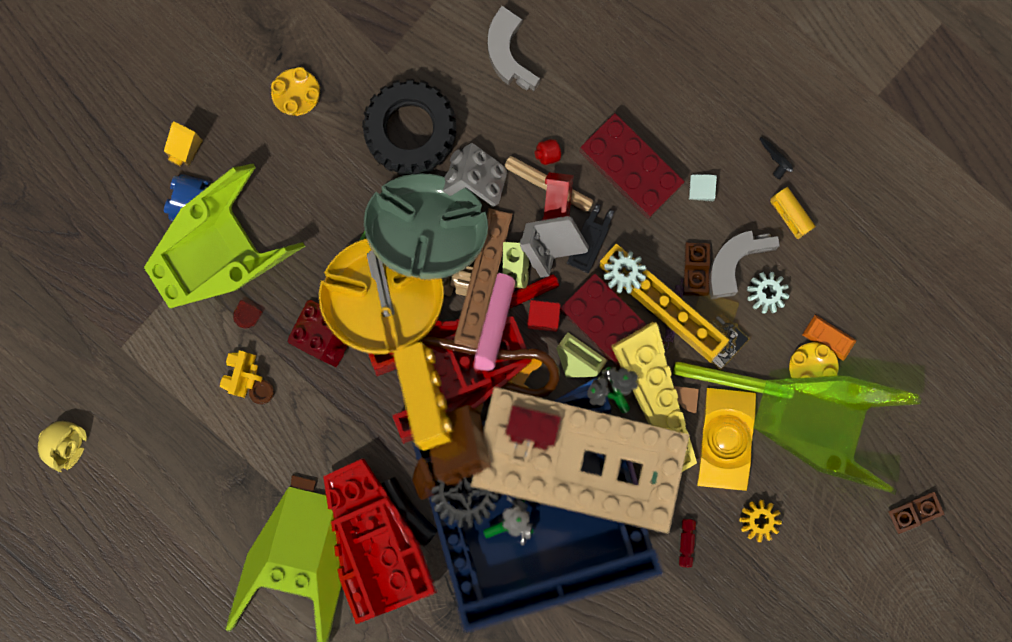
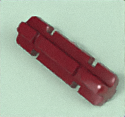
M683 519L682 529L684 530L681 533L680 544L682 556H679V565L690 568L693 566V557L691 556L694 554L695 534H693V530L696 529V521L694 519Z

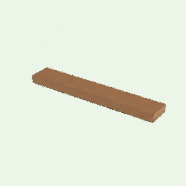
M488 209L487 237L480 254L475 259L454 339L456 344L478 349L503 254V242H506L512 219L511 213Z

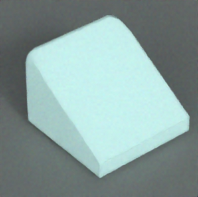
M691 175L689 199L714 201L717 175Z

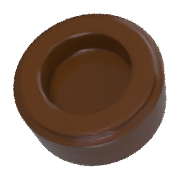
M262 380V382L255 381L253 388L249 389V397L256 404L264 405L273 399L274 388L265 380Z

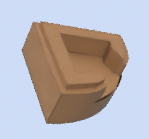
M674 386L678 395L677 401L679 405L686 411L696 414L699 389Z

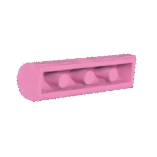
M497 274L476 353L475 369L492 370L495 366L516 284L515 280L509 275Z

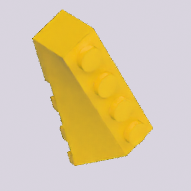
M422 342L393 351L415 444L424 451L452 441L450 436L452 425L449 418L445 416L444 409L447 408L444 396L439 392L438 386L441 385V380L437 371H434L433 363H435V356L432 349H428Z

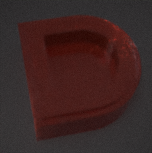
M240 300L233 313V320L240 328L250 329L257 324L263 312Z

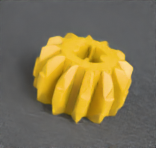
M759 500L758 508L754 502H750L749 506L752 511L750 512L748 509L743 508L742 512L748 516L747 518H739V522H747V525L743 526L741 531L746 532L750 529L747 538L752 539L756 534L757 542H762L763 534L770 541L772 537L769 531L778 534L779 530L773 526L774 524H782L781 520H774V517L780 514L779 510L770 512L773 508L772 503L767 504L764 509V500ZM760 514H762V518L766 519V524H762L761 528H758L759 524H755V518H759Z

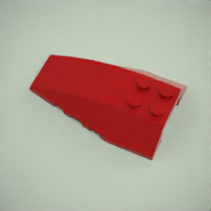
M365 459L358 460L323 476L328 509L332 510L334 520L331 521L332 531L336 532L337 546H334L335 556H339L340 568H338V576L355 623L359 624L436 593L418 542Z

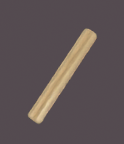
M513 156L507 159L505 163L506 169L544 190L547 189V184H545L546 174ZM572 189L571 204L588 212L593 205V200Z

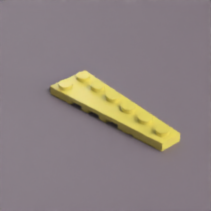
M652 322L611 347L621 367L627 369L628 372L633 371L638 375L636 381L638 387L633 392L649 425L689 434L685 427L686 423L683 412L680 411L677 401L678 395L671 380L670 367L667 366L664 356L665 350L657 324ZM690 437L682 472L697 464Z

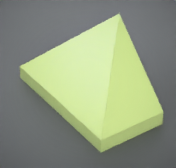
M570 333L565 335L556 348L566 378L597 377L608 361Z

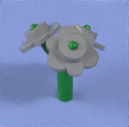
M508 496L507 499L515 507L504 511V520L484 529L483 532L486 538L505 531H509L512 536H518L522 533L521 545H524L526 539H531V535L534 533L532 524H528V515L530 514L526 510L528 505L525 503V499L517 497L513 499Z

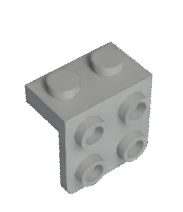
M470 143L461 150H456L450 158L451 164L449 171L445 175L446 182L443 192L451 196L466 187L491 206L499 204L507 175L506 167L473 143Z
M571 217L526 223L523 237L520 240L521 250L525 252L532 267L536 269L540 277L550 276L554 258L587 253L589 248Z

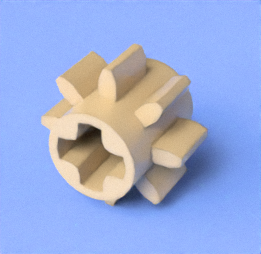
M468 266L452 275L450 287L456 288V294L466 296L473 267Z

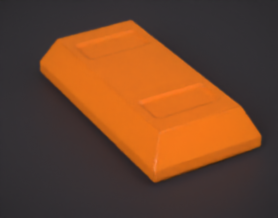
M814 315L802 336L814 343L828 346L835 353L836 357L842 361L846 359L857 341L817 315Z

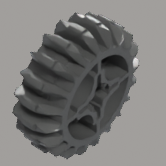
M473 475L461 479L457 487L445 493L444 491L448 485L435 477L434 482L436 486L431 490L435 495L431 497V502L437 503L434 506L435 512L442 511L440 514L442 520L449 516L448 524L452 525L457 520L458 527L461 528L463 522H467L468 527L471 528L473 520L481 524V516L488 519L490 517L488 510H495L496 505L493 502L498 501V495L494 494L496 492L471 487L466 478L473 479ZM462 485L464 486V491L468 494L467 503L465 497L461 494ZM480 496H485L483 502L477 508L471 510V503L479 499ZM448 502L459 504L463 511L453 508Z

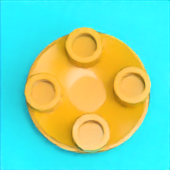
M297 67L286 70L278 75L271 84V96L275 106L281 112L291 116H300L310 112L316 106L320 96V88L316 78L304 68Z
M814 342L800 346L793 353L789 363V371L793 381L800 388L813 392L828 388L836 380L839 370L838 359L835 353L828 346Z

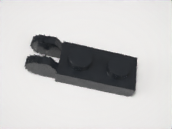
M598 203L595 204L589 219H586L581 230V234L589 246L588 252L570 255L566 263L589 274L609 230L608 225L615 212L610 209L606 213L603 225L595 223L594 219L601 209V205Z

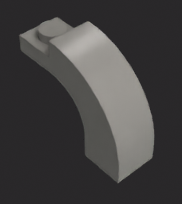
M501 6L493 18L488 32L490 62L497 75L507 85L516 78V83L525 90L530 88L535 91L540 83V78L519 65L512 57L509 48L512 38L522 25V19Z
M751 230L730 239L720 249L712 262L709 271L710 298L735 296L738 292L735 278V268L738 261L749 254L777 250L780 246L778 236L771 237V234L756 236V240H754Z

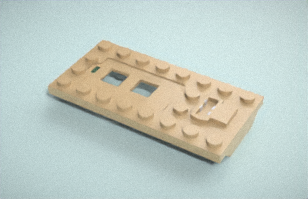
M494 387L483 429L491 467L484 469L478 475H473L471 487L658 532L669 533L689 434ZM515 405L560 416L561 421L555 447H548V450L544 451L533 448L534 442L524 441L523 445L509 442L510 437L505 436L511 406ZM585 450L606 455L602 476L580 471ZM621 459L643 464L638 485L617 481Z

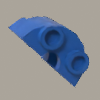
M180 174V176L174 175L170 185V189L173 190L171 199L166 200L164 206V213L169 214V220L173 221L184 205L208 188L210 181L185 174Z

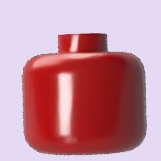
M554 139L539 142L535 150L536 159L543 165L559 162L561 159V149L558 142Z

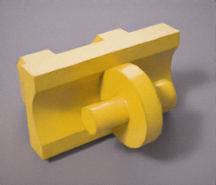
M240 350L238 353H228L226 364L227 366L234 367L232 377L224 375L221 378L220 387L227 390L228 394L245 398L247 389L253 388L254 380L262 382L263 377L256 375L258 366L254 365L256 355Z

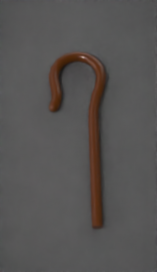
M426 335L419 341L428 346L473 355L477 353L476 348L456 344L454 340ZM537 349L498 350L496 359H536L544 363L550 373L548 383L539 389H529L509 382L500 389L536 398L546 397L556 389L559 382V368L555 360L547 353Z

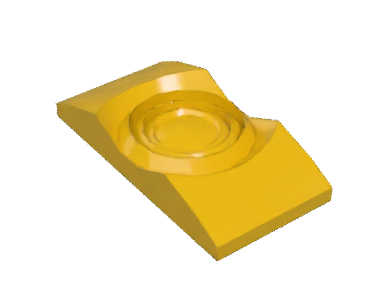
M706 388L697 486L747 491L755 422L756 393Z

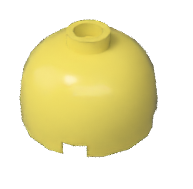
M58 421L49 425L40 433L38 438V453L41 460L58 472H62L61 469L63 468L66 470L72 468L84 451V448H80L82 440L86 441L87 438L85 430L68 421Z

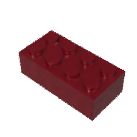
M615 113L579 150L647 220L685 182Z
M596 274L560 308V312L618 369L622 367L611 346L647 326Z

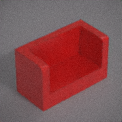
M549 172L546 176L545 210L541 221L570 216L574 175Z
M531 300L527 329L557 332L560 304Z

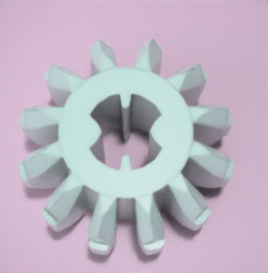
M619 251V260L612 255L609 258L612 264H605L604 269L609 272L604 274V279H612L608 286L613 288L617 284L618 293H621L622 288L626 287V291L629 294L632 292L631 285L639 289L641 285L638 280L645 281L646 276L641 272L646 270V266L638 265L642 259L640 256L632 260L633 252L630 251L628 257L624 258V253ZM626 267L627 271H631L628 277H624V274L621 273V268Z
M764 272L760 273V281L757 278L751 280L752 284L756 287H747V291L754 293V295L747 298L748 301L756 299L757 302L753 305V308L757 309L762 305L761 312L764 314L767 312L768 306L772 313L777 311L776 305L783 308L785 304L781 299L789 298L788 294L782 293L783 290L788 289V285H779L783 280L782 276L774 281V272L769 273L768 280ZM767 287L770 288V292L774 293L769 299L766 298L765 293H762V290H765Z

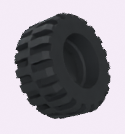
M406 79V82L393 81V85L389 87L385 85L380 88V93L378 95L374 94L370 99L369 107L366 106L365 118L362 120L365 142L374 159L391 172L395 171L399 175L404 176L406 174H420L424 171L428 173L434 170L433 167L436 165H441L445 161V157L450 155L457 135L454 110L446 95L443 96L440 89L435 86H429L426 81L414 82V79ZM406 106H416L424 109L433 122V132L429 141L423 146L412 150L397 147L392 143L387 134V123L390 116L396 110Z

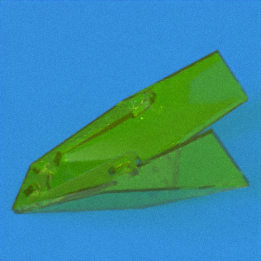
M846 375L767 380L753 428L818 472L896 495L897 490L894 487H891L855 462V451L868 409L872 407L921 404L922 399L914 393Z

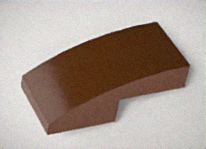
M685 243L683 295L708 296L710 243Z
M935 491L888 511L898 534L945 515Z

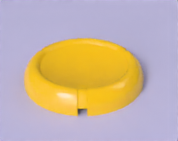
M363 239L342 250L324 272L326 278L324 281L321 280L319 289L320 309L329 329L346 345L366 353L388 354L389 352L416 344L433 328L443 305L442 278L420 279L408 277L393 271L384 264L394 309V315H392L389 308L381 307L376 280L371 277L367 253L371 251L367 239ZM383 311H388L390 316L384 317Z

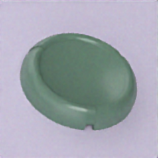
M411 174L396 178L384 184L380 194L375 192L367 204L364 215V230L367 242L376 257L387 267L399 274L420 279H440L454 275L468 267L478 257L486 241L488 221L486 213L480 211L482 204L478 198L466 187L449 196L443 192L446 182L445 177L439 175Z

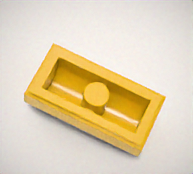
M788 187L770 199V202L796 239L801 238L816 227Z

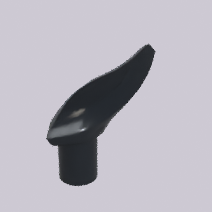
M760 137L759 140L769 152L771 158L779 164L772 175L780 180L786 171H793L792 165L773 144Z

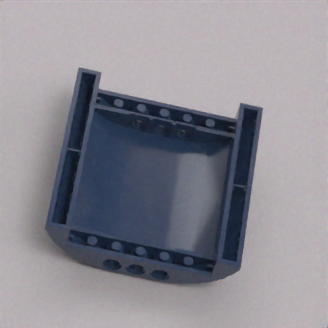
M588 391L553 401L612 416L608 398L606 397L603 405H592L590 403L591 398L587 395ZM412 442L417 461L421 458L425 459L434 479L435 473L430 448L423 451L415 442ZM585 450L580 471L602 476L606 455ZM621 459L617 481L633 484L626 461ZM466 478L467 481L471 484V483H472V479H471V478ZM458 483L448 484L444 493L450 492V489L457 487ZM462 485L461 494H463L467 503L468 494L464 491V486ZM494 493L498 495V501L493 502L496 505L495 510H488L490 513L488 519L481 516V524L473 520L471 528L468 527L467 522H463L461 528L458 527L457 520L452 525L448 524L449 516L442 520L440 518L442 511L435 512L434 506L437 503H432L431 497H429L465 633L663 575L656 550H653L646 528L525 500V503L528 505L526 510L530 512L528 524H532L534 533L531 535V539H526V543L521 545L522 533L518 536H512L509 531H505L486 538L483 532L484 529L504 520V511L515 507L507 499L509 495ZM480 496L479 499L474 500L471 503V510L477 508L483 502L485 496ZM448 502L453 508L463 511L459 504Z

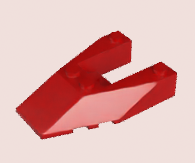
M513 316L506 319L499 346L500 350L527 349ZM460 319L457 321H436L427 335L454 340ZM425 345L428 349H432L435 356L433 367L441 380V385L438 388L446 401L447 408L444 409L445 414L466 405L476 409L493 394L494 387L500 389L532 363L531 359H496L492 370L475 369L474 366L476 355ZM393 352L388 354L368 353L376 376L397 369ZM407 410L392 415L402 443L414 440Z

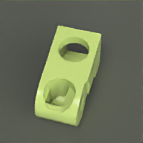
M503 242L502 274L509 275L515 280L514 288H526L529 278V258L521 250L520 243Z

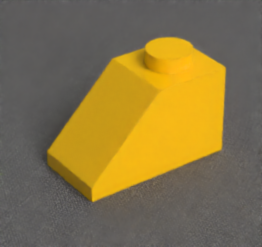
M173 121L164 152L169 156L168 160L180 167L182 163L190 166L203 140L196 132Z

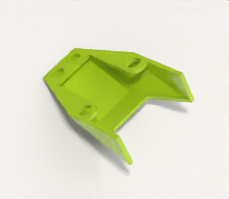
M254 164L233 167L184 205L144 266V269L169 309L236 291L305 247L304 243L301 242L260 253L256 250L232 212V205L255 170Z
M288 487L247 554L225 630L231 631L236 627L238 618L257 588L267 587L311 598L314 603L317 642H329L342 585L338 576V568H340L339 556H335L334 546H337L336 532L332 531L331 521L334 520L332 510L328 509L326 495Z

